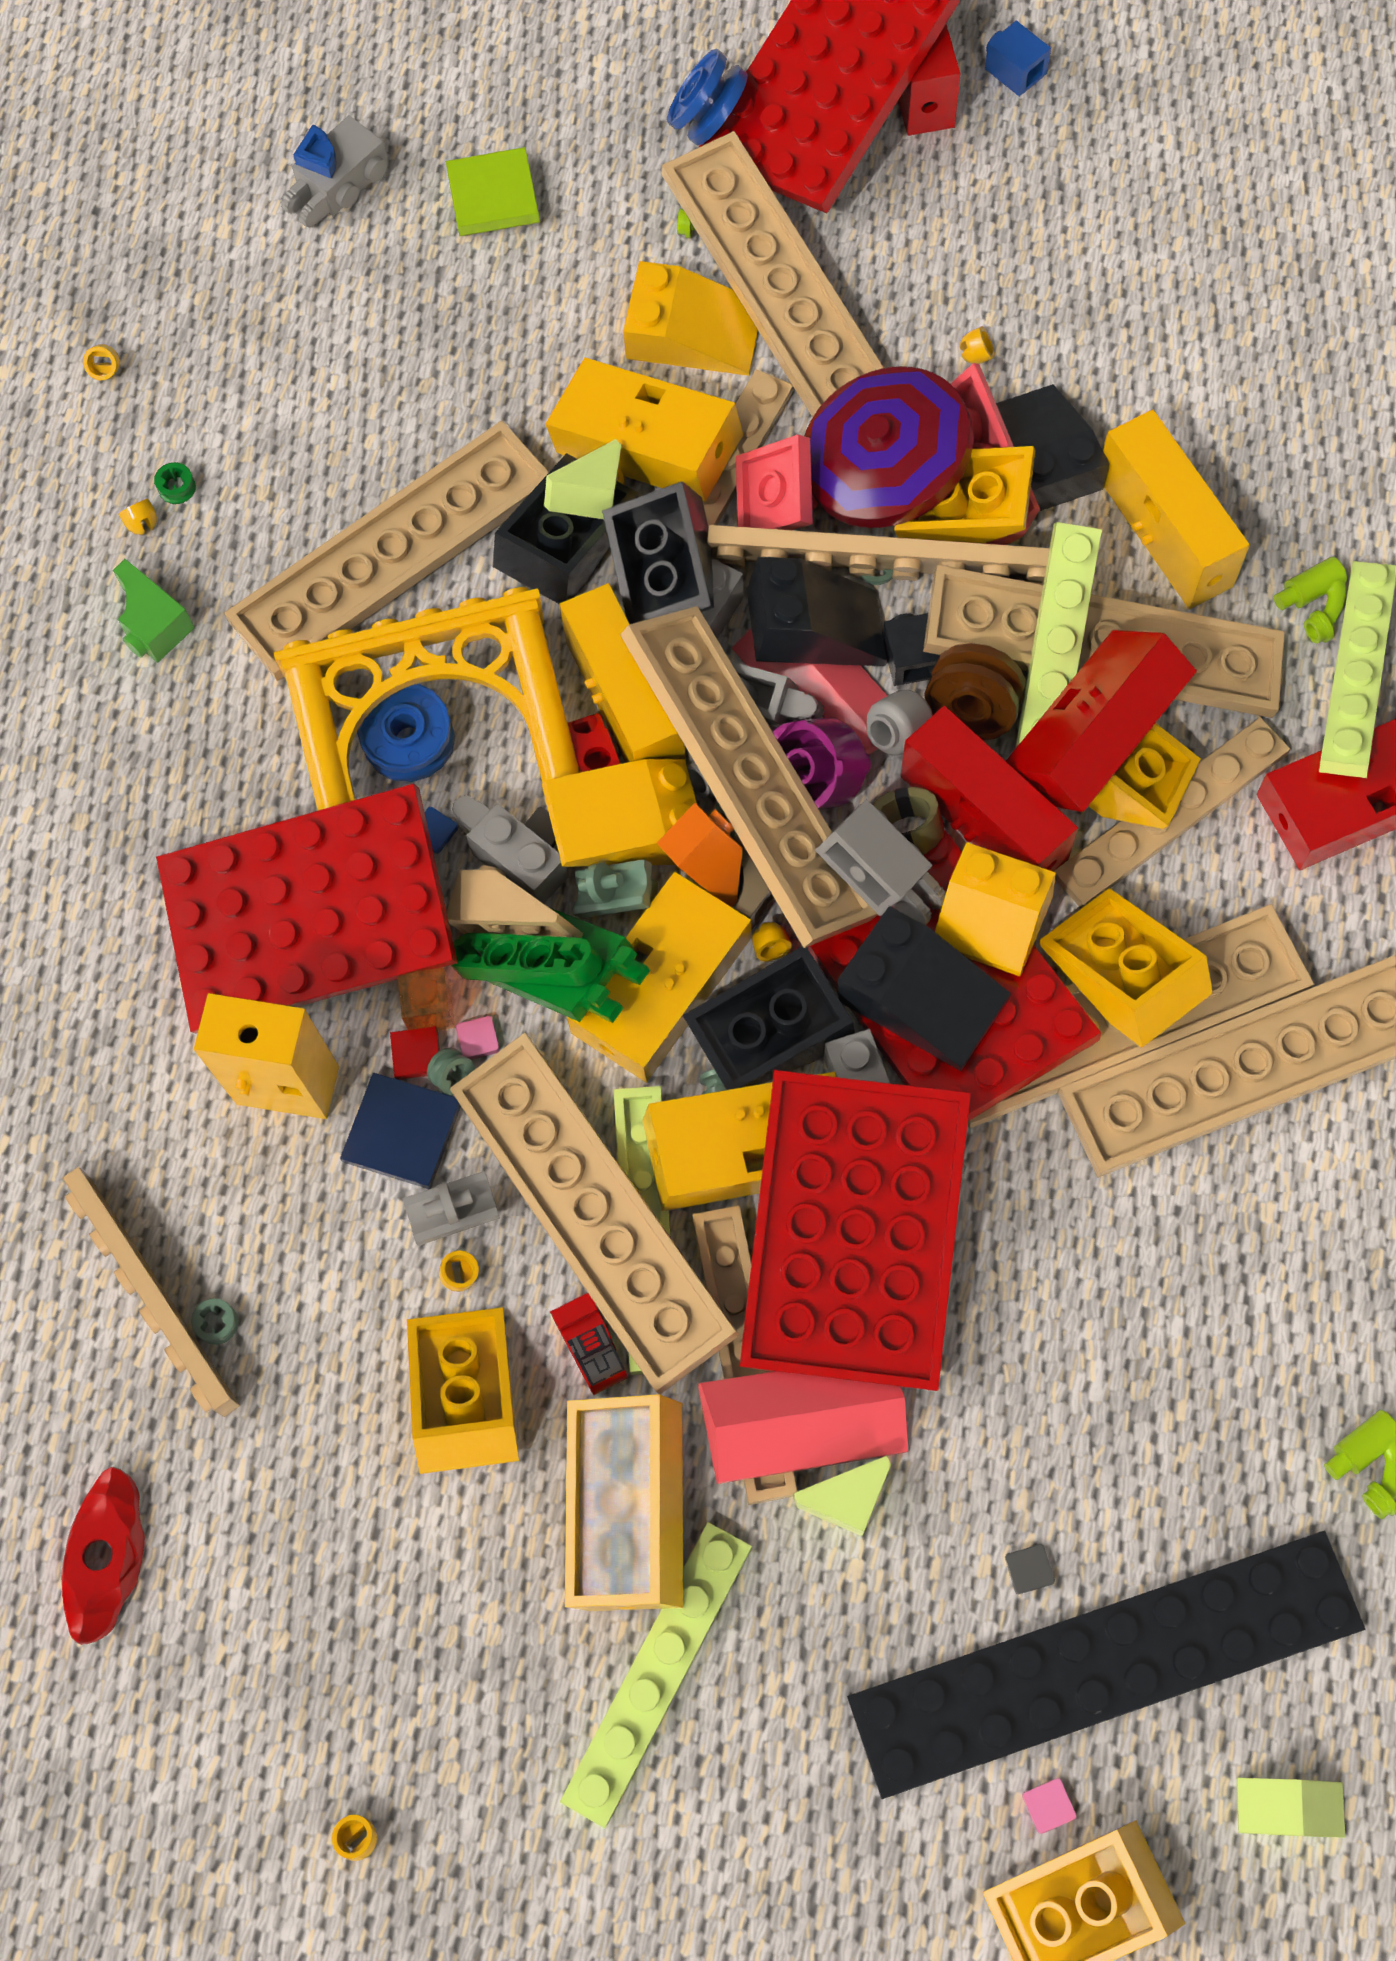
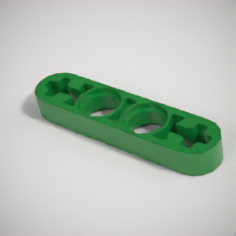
M466 933L453 942L458 963L451 966L462 978L467 980L577 987L590 983L601 971L603 961L594 947L583 938ZM513 951V954L505 963L497 966L499 960L506 953ZM546 953H550L545 962L533 968L538 958Z

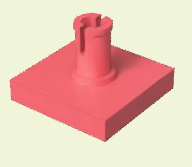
M795 435L736 456L738 527L795 530L813 524L812 511L816 509L818 503L812 495L810 438Z

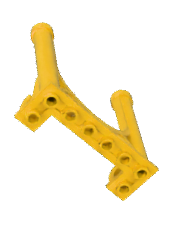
M527 587L513 588L505 591L502 594L503 597L487 601L480 597L471 598L461 602L458 608L441 611L439 608L425 609L418 612L415 618L398 622L396 619H384L372 624L371 629L355 633L351 629L338 630L329 634L326 640L310 643L308 640H297L286 644L283 647L284 650L273 652L275 661L288 684L317 810L356 800L349 770V757L356 732L368 714L379 703L399 690L431 680L458 679L471 681L489 687L508 699L517 708L527 724L542 783L547 779L580 773L542 626L545 623L538 588L529 590ZM483 638H490L497 641L501 646L499 656L491 664L482 669L464 660L463 651L468 643L479 641ZM454 640L452 654L455 663H447L446 655L437 656L431 654L424 647ZM404 652L401 661L396 666L388 669L391 677L384 680L379 665L373 659ZM512 656L523 695L512 684L498 676L508 666ZM418 660L423 666L415 667L416 661ZM356 669H365L373 674L374 681L371 688L361 699L348 697L336 690V682L343 673ZM331 700L338 707L351 710L342 726L339 737H337L329 704Z

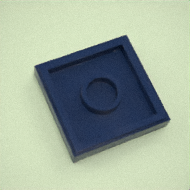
M373 1072L340 1160L352 1166L431 1189L461 1105L455 1097Z

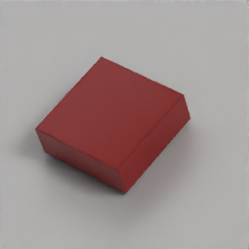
M432 1026L390 1032L395 1079L404 1080L426 1077L428 1064L432 1057L440 1051L437 1027Z

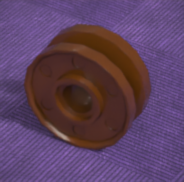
M975 643L955 645L941 653L932 671V677L925 689L924 698L930 706L933 715L945 705L983 741L991 740L1009 732L1015 723L1019 713V705L1025 695L1026 679L1019 665L1002 651L988 645Z

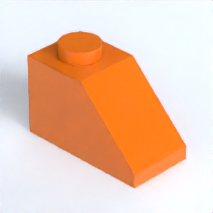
M694 803L657 844L682 871L714 897L730 907L737 903L743 848L730 835L734 828L718 810L714 809L708 814Z

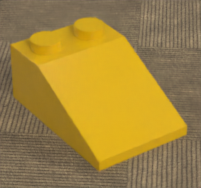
M639 261L623 330L626 359L749 376L758 329L734 290L681 266Z
M1034 446L972 449L966 471L952 492L925 514L908 522L895 525L894 531L898 538L983 544L1025 530L1036 451Z
M642 759L547 779L542 783L562 867L590 866L600 862L613 865L643 859L649 861L652 865H676L660 848L657 842L694 803L697 804L685 759Z
M1110 888L1039 940L1045 952L1104 1018L1141 1048L1213 994L1206 955Z
M503 1307L407 1319L412 1439L420 1474L519 1461Z
M1137 1820L983 1892L1013 1961H1113L1168 1937L1186 1924Z

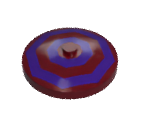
M905 366L874 370L858 376L841 386L819 407L804 435L810 438L813 497L832 517L849 525L865 528H883L902 524L925 514L937 506L952 492L965 473L974 443L972 421L966 405L957 390L947 380L933 372Z

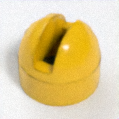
M983 326L969 331L963 336L960 342V350L963 351L962 357L966 362L981 364L995 357L992 341Z
M98 344L88 349L84 354V369L89 376L96 380H107L115 375L119 369V355L111 346ZM94 356L109 357L111 363H95Z
M149 498L131 505L118 514L124 526L134 534L144 535L141 523L143 520L151 531L157 524V515Z
M776 922L762 923L759 929H756L752 935V945L755 954L763 962L782 958L792 948L787 932L783 926Z
M462 1250L447 1254L439 1268V1278L442 1284L449 1290L456 1292L465 1291L473 1286L479 1273V1266L475 1257ZM459 1262L460 1276L463 1283H455L451 1263Z
M348 1815L336 1824L332 1833V1844L340 1856L351 1861L363 1860L374 1851L377 1845V1832L374 1825L368 1819L360 1815ZM366 1830L367 1837L350 1852L347 1847L356 1841Z

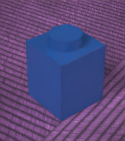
M1017 20L1004 31H997L990 38L986 46L985 70L1019 97L1048 73L1051 47Z

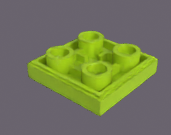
M525 147L445 161L459 237L540 222Z

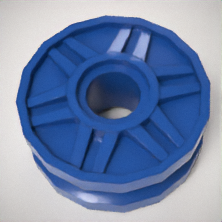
M717 48L708 52L692 69L674 97L666 119L668 124L676 130L683 128L691 121L687 136L696 145L704 144L722 126L738 102L747 82L748 74L739 65L732 66L723 74L727 58Z
M421 684L406 687L383 700L368 714L357 730L360 746L368 762L377 773L393 781L414 782L429 778L445 765L453 753L455 733L446 705L433 690ZM405 728L416 729L410 737H397L398 733Z

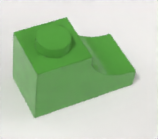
M124 559L113 569L122 589L126 592L125 611L118 618L126 634L122 640L138 657L142 658L147 654L158 663L195 627L183 606L128 560Z

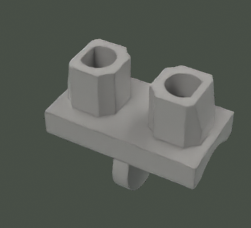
M485 1171L449 1183L444 1182L438 1184L435 1188L402 1198L417 1246L500 1219Z

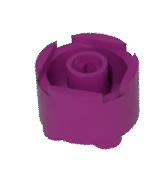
M833 717L786 723L773 731L774 736L819 810L842 806L851 801L859 792L865 776L870 771L871 760L865 752L856 732L846 723Z

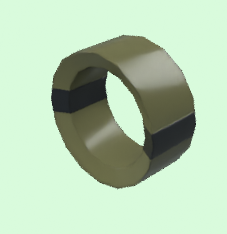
M918 787L899 788L887 792L872 804L886 815L891 824L907 817L919 816L927 818L916 829L901 833L920 850L922 855L935 848L943 838L945 825L935 795L927 789Z

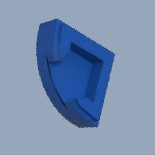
M312 125L293 154L295 164L332 178L336 169V155L333 145L325 131L316 125Z

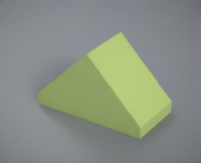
M615 439L547 475L544 506L552 512L604 519L602 511L613 507L621 444Z
M884 1456L795 1492L793 1499L798 1509L863 1536L891 1463L888 1456Z
M1236 1778L1238 1833L1345 1838L1343 1782Z

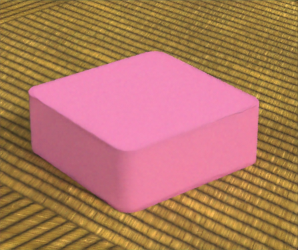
M491 1016L456 1025L463 1056L472 1060L500 1051Z
M1059 1778L1022 1794V1798L1038 1833H1045L1076 1819L1074 1808Z

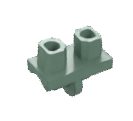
M645 859L613 865L600 862L590 865L588 869L575 871L578 896L573 906V915L579 918L650 908L651 902L658 894V883L651 878L652 863Z

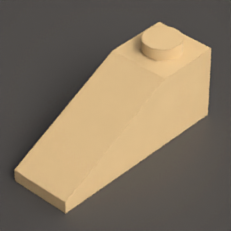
M486 865L480 866L479 870H459L448 905L447 916L449 924L463 934L492 933L582 938L583 933L506 878L504 871Z

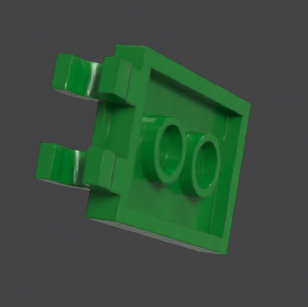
M552 909L583 933L582 938L586 939L602 957L603 964L597 977L590 983L577 987L488 981L495 986L578 1022L589 1011L613 1023L623 1010V1007L619 1002L607 997L610 991L605 986L614 974H618L640 985L650 972V969L647 965L635 960L637 953L624 936ZM513 951L506 953L499 960L497 966L505 963L511 957ZM546 953L538 958L533 968L545 962L550 953Z

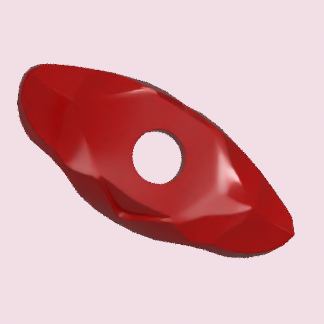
M116 1467L104 1470L85 1497L67 1538L61 1571L62 1598L70 1636L75 1643L80 1645L97 1642L113 1630L125 1600L136 1587L142 1564L145 1535L140 1520L139 1490L132 1478ZM95 1541H106L111 1546L113 1552L111 1562L101 1570L90 1569L85 1562L87 1548Z

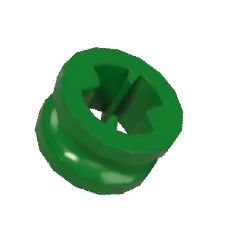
M171 462L165 464L157 470L154 476V484L160 497L167 503L182 504L187 502L196 491V483L190 469L182 463ZM177 477H181L183 485L178 489L174 485L173 490H170L167 482L172 478L176 482Z

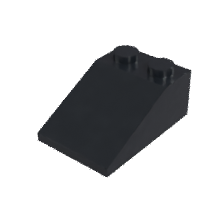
M1054 384L996 403L1013 446H1034L1036 450L1031 488L1040 511L1103 490L1109 462L1093 429Z
M566 453L547 475L577 459ZM546 475L495 532L493 568L531 589L538 588L540 594L559 604L574 598L584 587L610 544L604 519L552 512L544 506ZM616 481L613 507L639 497V492Z
M681 481L602 511L625 616L629 624L698 606L701 612L714 608L712 549L707 543L709 527L700 495Z
M757 557L747 587L757 662L861 666L886 665L887 657L876 590L803 559Z
M888 906L838 978L839 1000L843 1005L959 1071H962L1011 997L1009 991L931 928L891 906Z
M803 946L683 1015L726 1090L759 1085L773 1079L774 1070L791 1072L824 1057L825 1043L855 1034L852 1019L808 948H803Z

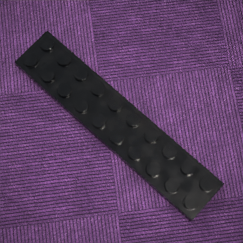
M1324 1530L847 1696L882 1800L1366 1629Z

